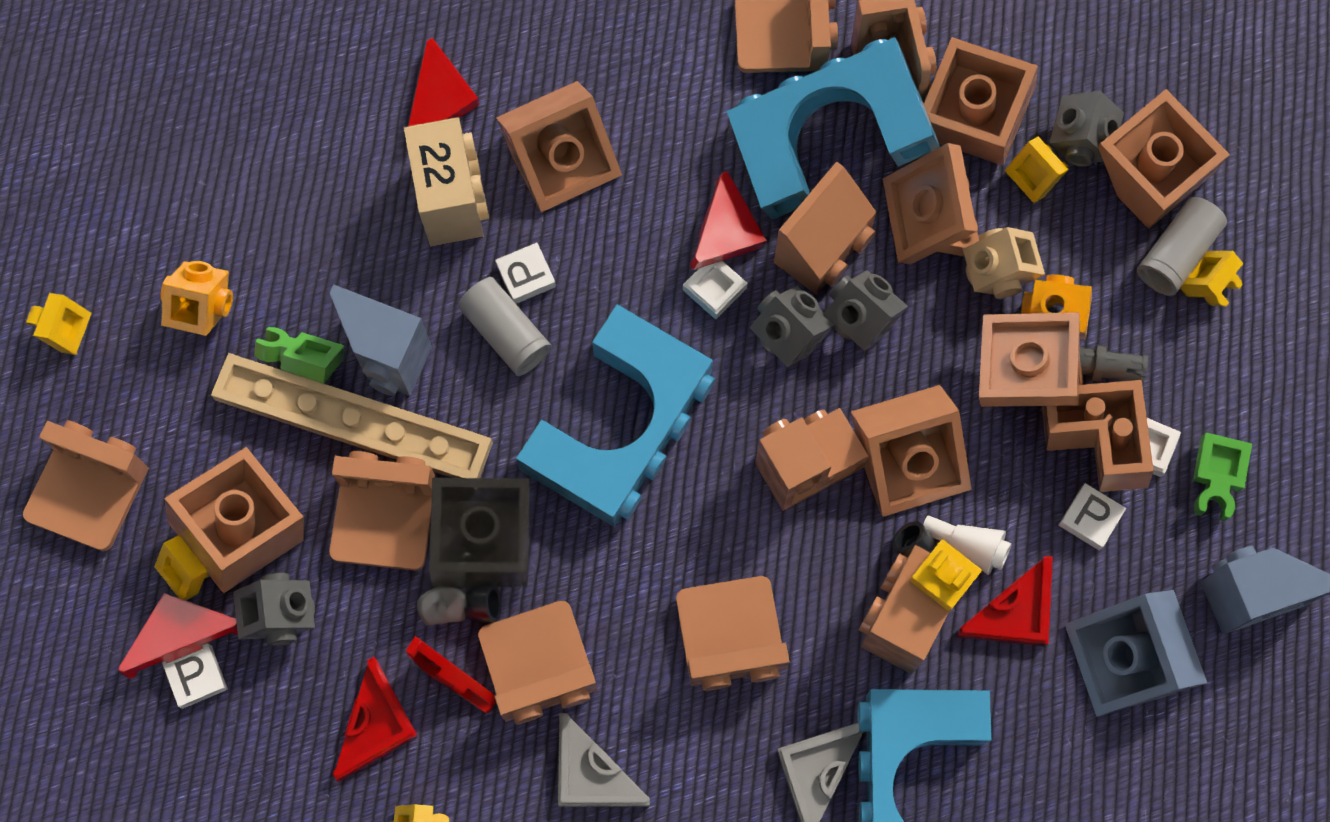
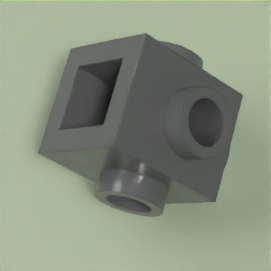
M1101 91L1064 95L1061 98L1049 144L1059 151L1067 162L1076 166L1086 167L1095 162H1104L1098 146L1121 127L1124 112Z
M866 270L854 278L846 275L838 282L829 294L834 301L823 314L835 324L834 329L841 336L853 340L865 351L885 336L908 306L892 292L891 285L884 278L871 274Z
M796 286L783 293H779L777 290L770 293L757 307L761 314L749 328L760 338L762 346L767 351L775 354L789 367L810 356L835 324L823 314L824 312L819 308L817 300L812 295Z
M274 573L262 576L260 580L233 591L238 639H267L268 646H283L297 642L296 635L315 628V605L311 597L310 580H290L287 573Z

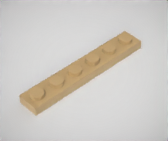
M228 353L211 394L215 401L396 460L400 456L422 459L425 461V466H431L433 472L475 486L478 485L493 445L492 438Z

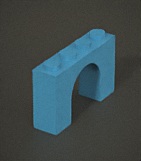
M895 37L890 40H875L867 44L862 49V52L849 58L832 59L824 63L819 71L808 76H795L786 79L779 85L778 89L767 94H755L745 97L739 101L737 107L727 111L760 207L772 220L796 210L810 194L797 156V140L806 120L816 110L827 104L838 101H851L864 105L874 112L889 154L897 166L906 164L940 148L905 55Z
M618 304L592 342L594 357L638 382L646 390L654 407L653 417L647 430L640 438L628 446L615 450H598L580 443L541 420L516 458L520 471L614 528L621 516L628 520L634 513L642 498V495L637 493L646 477L654 480L667 458L666 455L662 454L671 438L675 441L681 438L691 420V417L687 415L690 407L695 400L701 403L705 400L716 380L711 376L712 359Z
M871 689L866 695V702L858 703L859 732H867V751L859 752V781L867 782L868 802H860L859 822H904L894 802L893 781L900 762L910 751L928 745L984 746L990 742V691Z

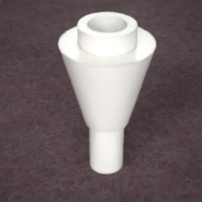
M929 515L923 524L933 538L940 541L942 539L945 540L987 575L990 574L993 567L999 570L1003 568L1011 548V543L1004 541L1006 531L965 525L954 526Z

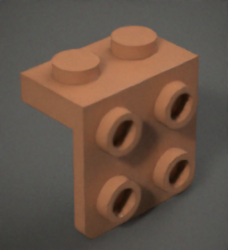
M735 0L737 62L739 70L744 73L819 71L821 66L828 62L830 50H837L838 47L837 22L829 23V9H835V0Z
M858 0L851 39L853 55L862 52V49L867 44L875 40H890L895 37L905 55L924 103L925 96L928 95L931 88L930 76L936 74L937 66L934 49L932 46L926 47L923 37L927 29L923 7H916L915 0Z
M66 420L64 427L47 421L39 439L53 449V452L23 511V517L30 524L99 551H107L112 547L149 467L134 454L136 448L125 441L109 437L107 443L92 438V430L73 421Z
M352 451L349 453V457L335 456L332 476L340 487L329 550L331 558L338 563L412 571L422 569L426 560L437 478L431 466H425V461L409 456L397 457L396 462L378 461L377 455L362 451Z
M757 576L685 588L677 593L676 602L691 686L702 685L704 691L722 689L732 685L731 679L749 676L751 677V682H764L779 678V671L787 669L790 663L787 645L781 641L771 582L767 577Z
M557 601L485 625L479 630L478 637L497 694L495 696L496 702L505 722L514 719L515 724L526 723L543 716L542 709L560 703L562 708L573 707L590 700L589 693L598 691L571 607L566 601Z

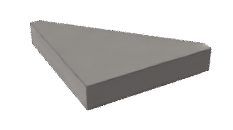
M559 713L558 806L650 807V798L567 713Z
M858 723L777 749L800 822H820L863 732H859Z

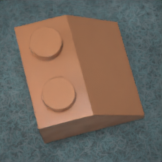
M578 81L496 117L511 156L541 212L622 176L593 96Z
M1167 89L1098 146L1117 196L1148 229L1207 181L1230 155Z
M838 162L832 166L778 231L774 263L816 295L826 283L833 287L839 281L848 267L844 261L854 250L860 254L868 246L876 233L872 229L876 215L875 209L847 170Z
M940 385L851 411L855 434L868 454L864 468L882 517L972 490L960 413Z

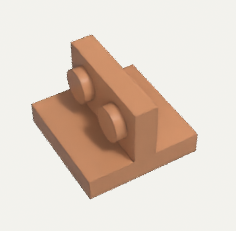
M947 143L883 178L898 263L911 265L935 252L964 256L963 249L979 241L978 225L974 217L969 191L970 184L966 176L961 146Z
M1079 312L983 315L979 384L981 407L1078 405L1079 385H1082L1083 379L1080 363Z

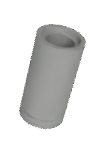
M1199 197L1189 198L1137 267L1140 279L1158 293L1167 296L1175 295L1227 225L1224 213L1208 200Z
M493 277L479 281L460 299L458 308L516 376H521L531 371L551 351L552 345Z

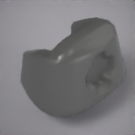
M435 587L421 595L417 600V612L425 625L459 622L466 619L464 608L469 607L466 594L457 587Z

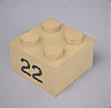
M459 117L404 127L419 214L430 246L483 237L481 220L489 219L472 132L463 134Z

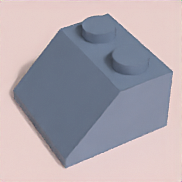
M333 284L330 291L331 298L352 350L362 368V372L370 380L369 385L386 395L395 396L398 391L410 396L432 349L422 319Z
M1253 545L1225 555L1226 559L1211 565L1214 572L1200 581L1223 635L1303 608L1330 595L1329 573L1275 548L1256 553Z
M1174 590L1146 593L1065 624L1096 717L1164 698L1207 683Z

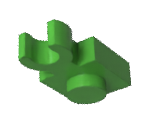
M268 327L265 340L257 339L255 341L254 357L265 362L281 361L282 371L320 383H325L343 361L344 345L303 332L297 338L289 337L282 329Z
M1206 432L1200 437L1193 481L1206 484L1205 491L1194 502L1195 515L1201 516L1206 512L1208 500H1214L1219 503L1221 507L1220 521L1225 522L1233 515L1235 501L1229 492L1230 490L1240 492L1245 488L1252 443Z

